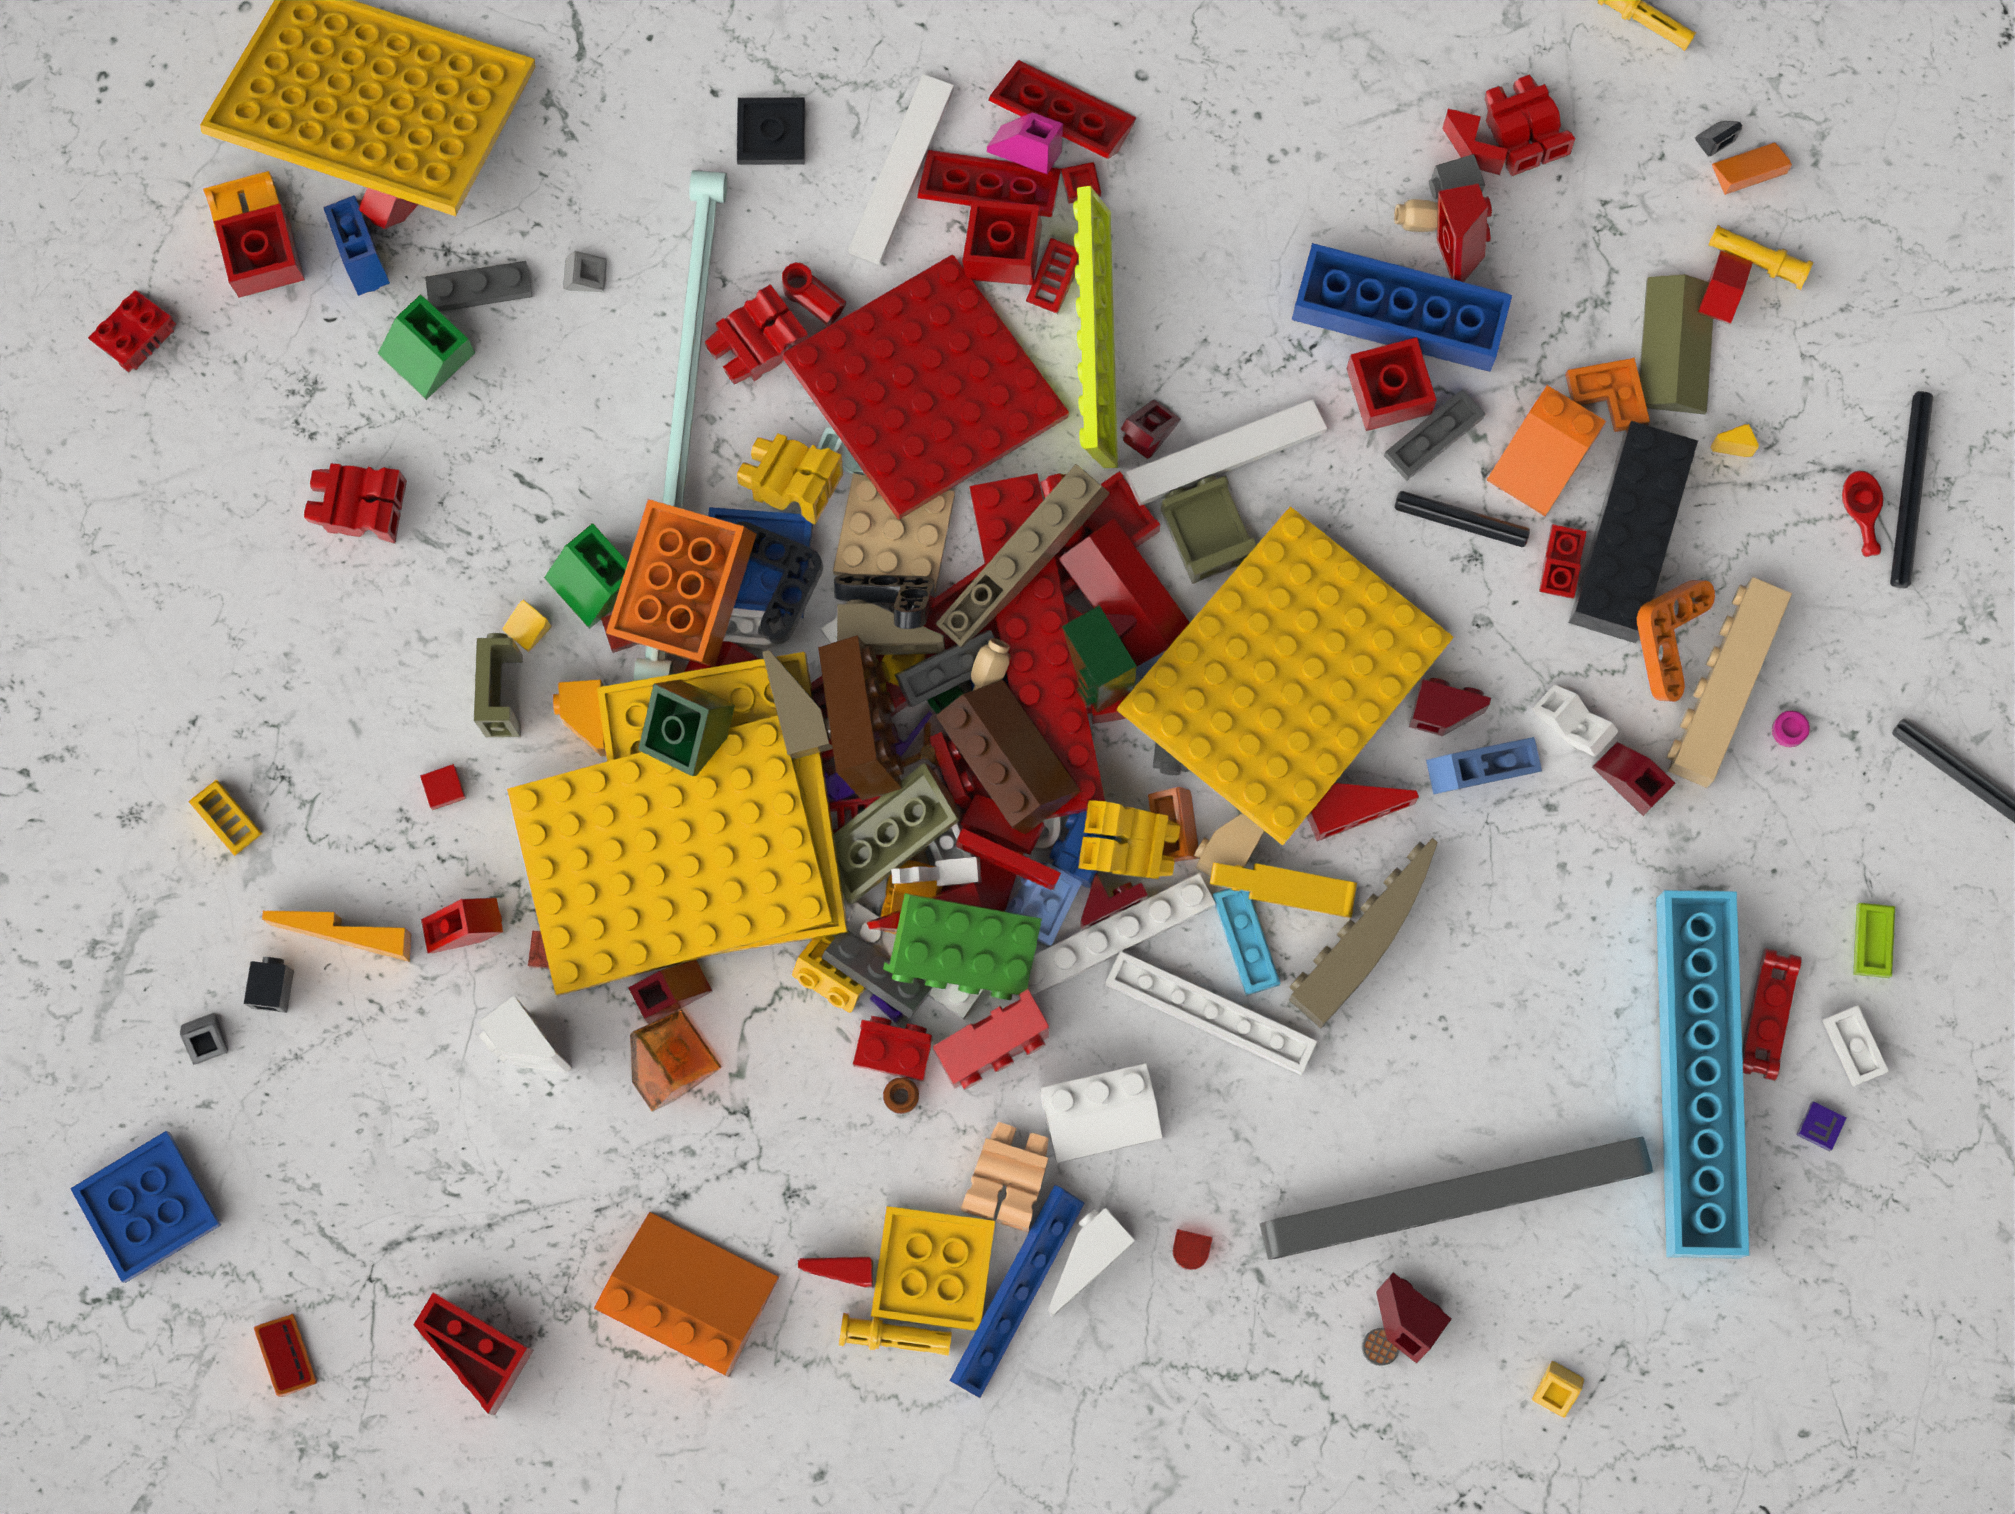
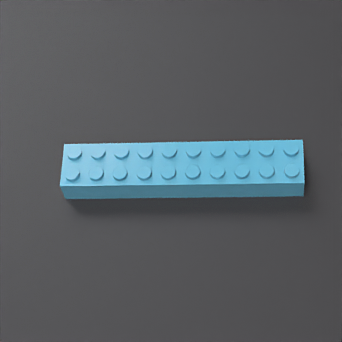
M1664 890L1656 898L1666 1257L1741 1259L1749 1256L1737 892Z

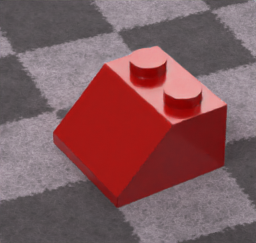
M1479 184L1438 191L1437 243L1450 278L1465 282L1485 258L1486 242L1491 240L1490 228L1487 223V217L1492 216L1491 202L1488 196H1483Z

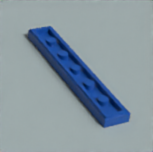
M1054 1185L949 1381L981 1398L1085 1204L1083 1201L1065 1189Z

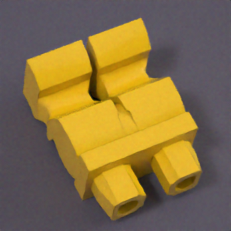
M777 433L773 441L757 437L752 446L751 457L753 460L761 463L758 467L746 462L742 463L737 472L738 484L752 490L753 500L760 503L766 502L780 510H784L794 501L798 502L801 507V515L807 521L816 525L829 501L828 498H831L843 476L842 455L832 451L830 448L821 450L817 449L815 445L808 448L802 442L792 439L787 440V436Z
M1089 800L1084 833L1116 836L1117 839H1121V842L1104 838L1083 837L1078 869L1112 872V874L1159 879V876H1171L1175 861L1173 857L1162 855L1164 842L1176 843L1179 838L1180 825L1168 820V815L1156 814L1133 807H1123V805L1107 801Z

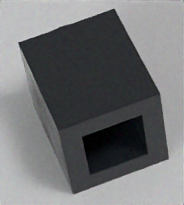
M263 957L262 962L250 961L243 1004L251 1009L287 1013L294 970L284 965V960L280 958Z

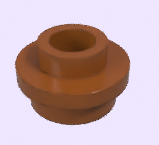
M899 1077L891 1080L885 1086L883 1100L887 1108L892 1112L905 1114L917 1106L919 1091L913 1081ZM898 1090H905L908 1093V1099L905 1102L900 1103L895 1100L894 1096Z

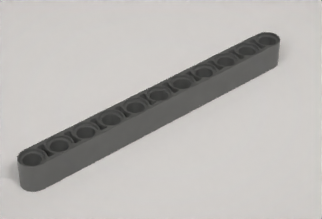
M1638 1137L1262 1222L1259 1225L1267 1258L1272 1260L1632 1179L1654 1172L1645 1138Z

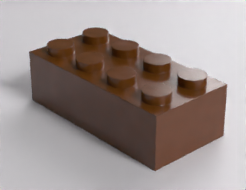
M858 635L818 647L837 774L862 801L902 789L900 775L904 774V766L901 757L896 753L895 744L899 743V735L895 724L891 721L890 713L894 712V703L886 689V682L890 680L884 661L879 662L871 646L867 647Z

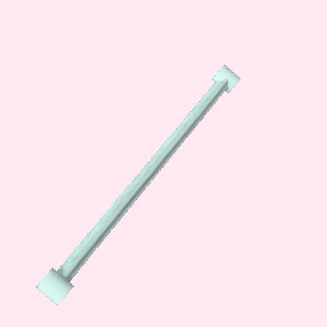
M692 170L690 177V201H697L663 494L664 504L683 509L716 206L717 203H725L727 195V173ZM646 647L645 659H636L634 681L673 674V661L666 660L665 652Z

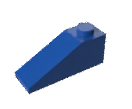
M355 195L325 206L323 209L344 267L357 295L360 296L367 292L376 291L380 287L390 284L364 216L359 211L358 201Z

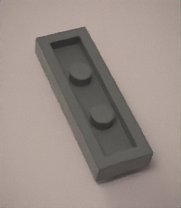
M526 261L425 277L428 301L439 312L532 297L529 269Z
M1462 389L1385 452L1384 457L1408 481L1484 419L1486 413Z
M985 630L975 635L964 647L956 644L894 674L908 706L914 707L971 679L976 656L980 648L988 644L991 638H994L992 631Z
M849 930V933L838 934L824 951L822 959L908 1018H911L929 996L932 987L925 985V982L919 978H914L913 983L893 980L892 973L883 969L884 962H890V958Z

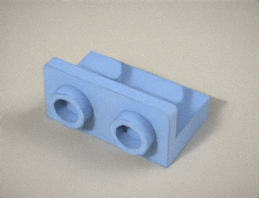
M1038 862L1061 873L1054 890H1049L1022 877V886L1017 896L1009 902L1006 911L1041 918L1038 941L1052 946L1082 882L1048 862Z

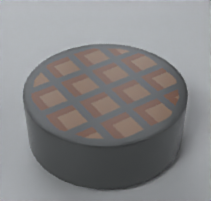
M1384 1328L1370 1331L1362 1342L1364 1357L1371 1364L1377 1366H1385L1392 1363L1400 1351L1387 1341Z

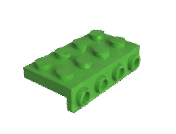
M905 893L891 961L884 962L883 969L892 973L893 980L904 983H913L914 978L926 979L925 985L946 989L947 983L959 985L958 991L979 995L980 989L991 990L990 996L1012 1000L1013 994L1019 995L1027 990L1042 919L1035 916Z

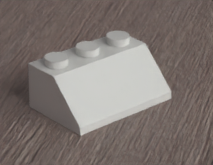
M514 995L478 1021V1024L484 1030L479 1034V1037L487 1048L497 1058L499 1057L503 1063L506 1060H510L518 1067L564 1073L572 1069L532 1013Z
M1147 1063L1040 1088V1096L1056 1163L1162 1139L1156 1100Z

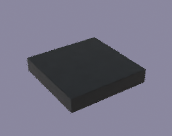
M805 97L738 98L737 164L805 165Z

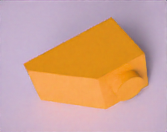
M601 679L558 682L559 694H553L554 714L560 715L564 725L600 756H606L597 687L604 686Z

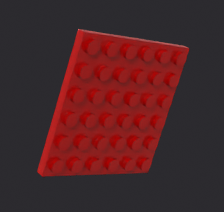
M953 254L783 352L785 363L898 520L1064 421L1069 415L1067 408L972 279L965 276L963 267Z

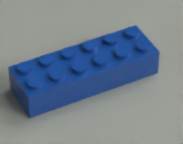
M1312 243L1292 320L1385 345L1417 337L1423 355L1491 372L1497 357L1512 295Z

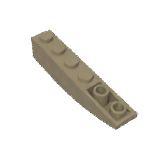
M1075 464L936 622V625L960 647H964L1047 565L1110 493L1085 470Z
M1431 838L1426 845L1420 841L1406 857L1411 862L1404 870L1401 871L1397 867L1383 882L1387 889L1379 897L1373 893L1360 908L1364 913L1356 923L1350 919L1337 933L1341 940L1335 947L1331 949L1326 945L1313 960L1317 967L1309 976L1302 972L1289 987L1294 991L1289 1001L1320 1029L1368 977L1394 940L1425 880L1438 843L1434 838Z

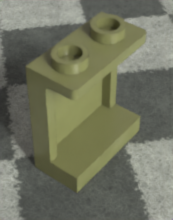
M1209 476L1197 483L1198 487L1187 491L1184 488L1173 490L1165 495L1166 499L1161 504L1160 511L1192 584L1239 566L1257 545L1254 538L1250 539L1228 490L1229 481L1226 476L1218 479L1216 476Z
M489 633L487 638H477L474 722L485 737H521L520 721L510 707H501L502 665L504 663H522L523 655L513 638H508V635L504 633Z

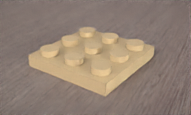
M853 473L833 574L837 576L844 574L926 576L934 580V593H936L955 491H946L898 520L866 475Z

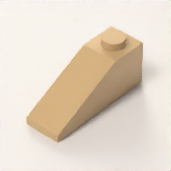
M1243 813L1239 814L1217 829L1210 840L1205 837L1203 838L1194 855L1199 858L1196 869L1211 876L1213 863L1230 866L1240 865L1245 868L1265 831Z

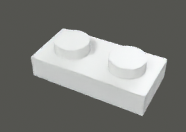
M1859 1005L1822 1020L1853 1087L1889 1072Z

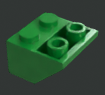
M421 294L395 318L378 351V355L426 400L475 354L469 339Z
M592 523L565 545L544 579L590 629L613 610L628 562Z

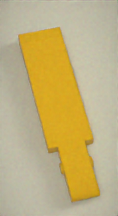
M1213 863L1210 878L1211 885L1232 888L1231 890L1233 891L1242 890L1249 892V899L1352 918L1357 887L1356 882L1258 863L1254 864L1253 870L1246 869L1240 865L1230 866Z

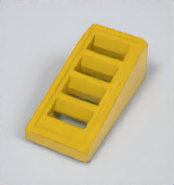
M217 779L188 801L234 856L262 835V832ZM219 793L223 799L206 811L202 806ZM229 804L232 809L215 822L211 817ZM235 815H238L241 820L224 833L220 827ZM246 825L250 831L233 844L229 838Z

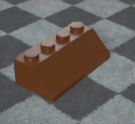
M1004 680L961 695L935 716L1012 828L1026 835L1081 792L1079 786Z

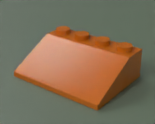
M648 499L606 634L715 667L757 534L741 525Z
M649 1212L612 1272L594 1309L729 1377L779 1277Z

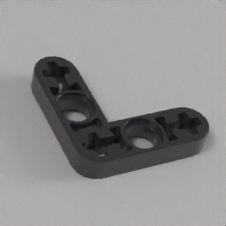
M737 522V525L744 526L757 534L754 542L760 544L759 550L756 554L757 549L753 544L749 560L783 574L760 624L763 635L769 642L774 644L785 643L793 635L822 574L823 563L817 551L752 523ZM772 544H780L785 548V552L782 558L770 560L766 557L767 548ZM808 558H812V563L815 567L813 569H806L803 579L808 584L805 585L798 580L802 573L799 562H806ZM792 587L798 588L802 592V596L797 603L788 604L783 601L782 596L785 590ZM779 606L785 611L782 619L785 630H777L773 634L769 624H776L779 621L781 612L779 609H776Z
M844 574L834 578V598L840 601L863 600L866 602L895 603L894 625L903 629H915L924 626L927 622L934 601V580L926 576Z

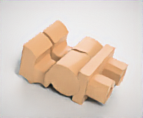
M998 1122L990 1139H985L971 1178L972 1186L967 1190L961 1210L962 1212L993 1221L998 1206V1193L1002 1192L1004 1186H1007L1006 1199L1002 1201L997 1216V1223L1028 1233L1033 1214L1032 1206L1037 1202L1048 1164V1157H1046L1048 1138L1030 1133L1025 1150L1013 1147L1011 1145L1016 1128Z

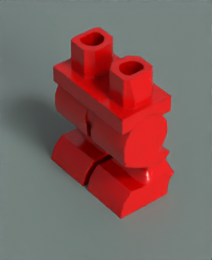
M1530 74L1514 82L1513 89L1516 95L1507 98L1503 87L1497 86L1487 90L1484 98L1488 110L1485 121L1499 147L1508 149L1505 166L1511 177L1540 166V162L1544 165L1570 155L1576 139L1568 130L1559 132L1561 128L1560 112L1553 99L1549 96L1546 85L1538 86Z
M769 284L765 288L760 289L754 299L747 300L743 307L734 310L725 319L722 318L716 322L717 331L705 341V345L716 360L728 351H732L736 358L724 365L723 369L735 385L748 377H751L755 382L762 377V374L779 366L783 362V352L787 351L791 345L795 346L809 338V335L793 313L789 311L787 305L772 285ZM771 320H775V323L773 325L768 326V323Z
M330 463V469L312 470L310 488L316 492H325L323 502L307 501L304 518L310 523L323 526L327 533H340L361 537L367 530H371L379 539L395 543L401 515L398 510H402L407 480L398 469L383 467L379 470H374L372 467L365 469L358 466H342L341 464ZM372 498H378V499H380V500H376V501H374V502H372V503L369 502Z

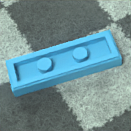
M1232 888L1213 893L1212 898L1216 903L1215 907L1245 995L1249 996L1280 986L1281 983L1253 901L1249 899V892L1242 890L1233 891L1231 890Z

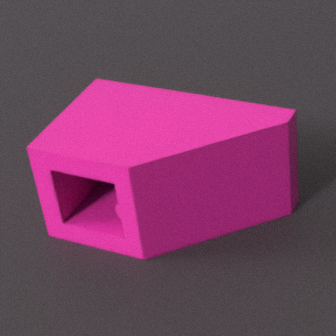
M1032 112L1001 125L988 144L986 152L1048 174L1062 153L1063 123Z

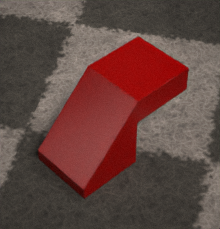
M1448 108L1442 129L1460 157L1474 154L1481 171L1500 175L1508 149L1475 141L1481 116Z
M1720 251L1697 313L1730 325L1745 290L1753 262Z

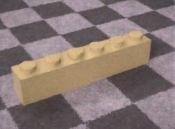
M1752 577L1746 586L1739 585L1732 600V604L1737 606L1732 617L1726 616L1719 631V635L1724 636L1719 648L1713 647L1707 659L1706 665L1711 667L1707 678L1701 677L1694 690L1693 696L1698 698L1694 709L1688 708L1680 723V727L1685 729L1680 741L1677 739L1673 741L1666 758L1672 760L1668 768L1669 772L1705 788L1714 781L1792 593L1755 577Z

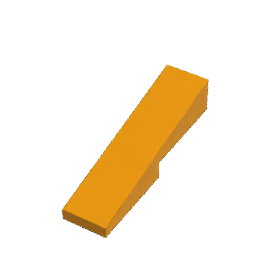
M263 910L262 920L270 926L410 962L412 934L406 928L341 926L342 918L335 912Z

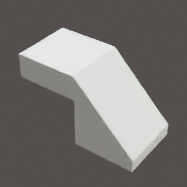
M1556 684L1532 708L1539 718L1570 745L1595 757L1618 733L1617 728L1612 722L1590 713L1578 694Z

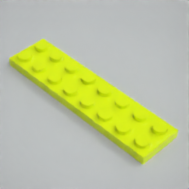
M1086 186L1077 188L1078 201H1074L1073 204L1074 216L1076 221H1078V233L1074 235V244L1079 254V265L1075 267V277L1077 284L1080 286V297L1076 298V310L1079 318H1081V329L1077 331V343L1079 349L1082 350V362L1078 363V377L1083 384V395L1079 396L1078 404L1084 421V428H1080L1079 439L1081 447L1103 468H1118L1111 211L1092 187Z

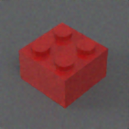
M972 200L962 260L965 276L975 281L1033 285L1042 231L1040 205Z
M280 203L214 221L228 281L238 298L305 280L290 219Z
M1417 337L1350 354L1346 369L1366 431L1432 414L1437 399Z

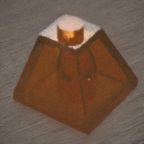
M682 1009L643 1026L630 1034L632 1083L652 1112L679 1099L722 1068Z

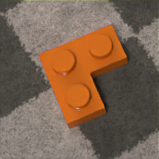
M1635 358L1567 370L1565 376L1571 400L1579 405L1607 401L1614 432L1626 430L1630 421L1649 425L1650 419Z

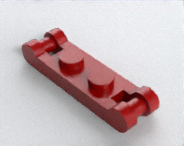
M1765 948L1762 953L1742 1048L1743 1073L1750 1075L1752 1072L1763 1074V1078L1773 1081L1778 1077L1796 979L1801 967L1802 958L1800 956L1790 954L1788 957L1777 955L1776 950ZM1773 968L1784 971L1782 980L1771 978ZM1756 1049L1767 1052L1766 1060L1755 1058Z

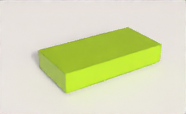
M1858 903L1856 905L1853 975L1879 978L1892 977L1895 906Z

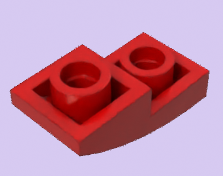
M1551 525L1539 592L1574 599L1587 531Z
M975 794L961 821L964 829L975 834L994 838L999 845L1029 855L1045 827L1044 822H1041L1025 835L1011 827L993 799Z

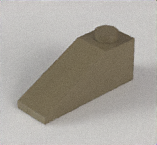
M850 600L846 604H837V641L858 635L867 647L871 646L875 655L938 654L946 650L943 635L923 626L915 629L896 627L894 625V613L875 604H867L863 600Z
M770 650L763 651L787 754L792 759H797L833 749L829 719L825 712Z

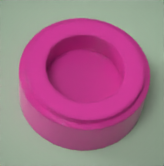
M1797 711L1781 713L1772 725V735L1776 742L1789 748L1800 745L1808 737L1810 731L1808 720Z

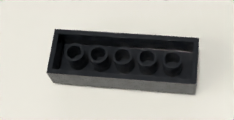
M1630 421L1622 437L1568 623L1632 643L1638 641L1640 638L1637 626L1638 611L1644 604L1653 600L1698 440Z

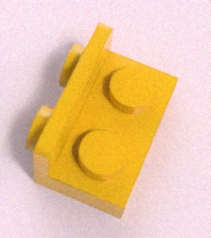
M826 936L812 939L799 955L792 976L804 987L813 989L827 998L833 1006L851 1013L866 988L822 959L824 951L835 937Z

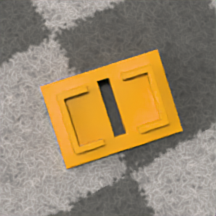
M269 171L203 188L213 223L216 220L243 213L239 197L241 193H245L249 211L280 203L274 179Z

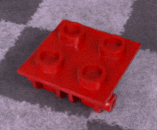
M134 290L105 321L97 326L88 339L119 362L118 364L129 373L132 369L137 370L147 359L141 350L151 356L153 353L146 345L150 342L158 349L160 345L153 338L155 337L160 343H163L170 334L174 333L172 328L176 323L169 314Z

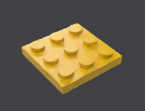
M887 1206L871 1317L976 1331L983 1316L995 1221Z

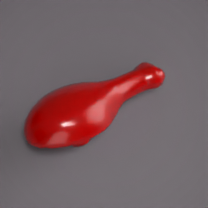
M1855 471L1844 482L1842 501L1847 513L1856 521L1861 529L1863 538L1861 551L1863 556H1877L1881 553V546L1876 540L1874 526L1883 507V492L1873 475L1866 471Z

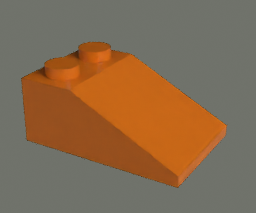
M1546 385L1490 473L1487 481L1543 516H1546L1597 439L1606 421Z

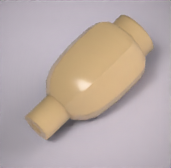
M1411 199L1404 204H1397L1394 222L1397 225H1402V228L1406 231H1436L1438 203L1429 200Z
M991 638L988 644L980 648L971 672V680L975 685L973 690L1003 679L1011 659L1008 653L1010 646L1007 643Z

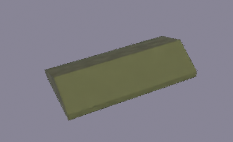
M1686 274L1648 277L1646 280L1639 378L1648 409L1703 415L1707 413L1713 318L1697 313L1709 284L1707 281Z
M924 762L901 780L902 789L882 795L834 833L842 892L849 904L855 903L891 875V869L900 868L960 821L952 794L927 763Z

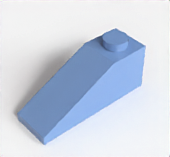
M1535 737L1426 760L1433 794L1542 771Z

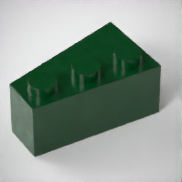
M1100 605L1062 626L1078 678L1077 682L1080 686L1077 688V691L1087 707L1092 704L1098 713L1128 696L1134 689L1137 666Z

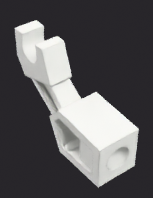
M978 857L935 861V867L891 869L893 884L937 880V886L963 885L973 882L982 883L980 858Z

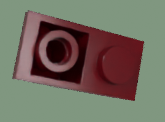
M1430 678L1429 681L1423 679L1418 689L1409 727L1444 736L1484 714L1490 705L1491 698L1484 696V692L1476 688L1464 687L1461 690L1450 687V683L1443 679Z
M1616 742L1592 766L1642 816L1676 784L1650 758L1619 742Z
M696 959L660 970L628 987L643 1018L649 1025L713 992Z
M1393 1272L1376 1291L1387 1341L1417 1364L1432 1348L1452 1318L1444 1313L1439 1305L1429 1301L1415 1290L1409 1281L1400 1278Z

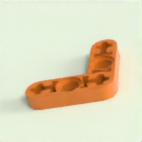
M1687 581L1647 602L1638 611L1637 626L1651 693L1656 700L1675 702L1684 693L1685 682L1674 629L1712 608L1715 600V590L1709 581ZM1676 599L1678 601L1677 615H1675L1674 613V604ZM1660 645L1663 646V657L1661 661L1659 659Z

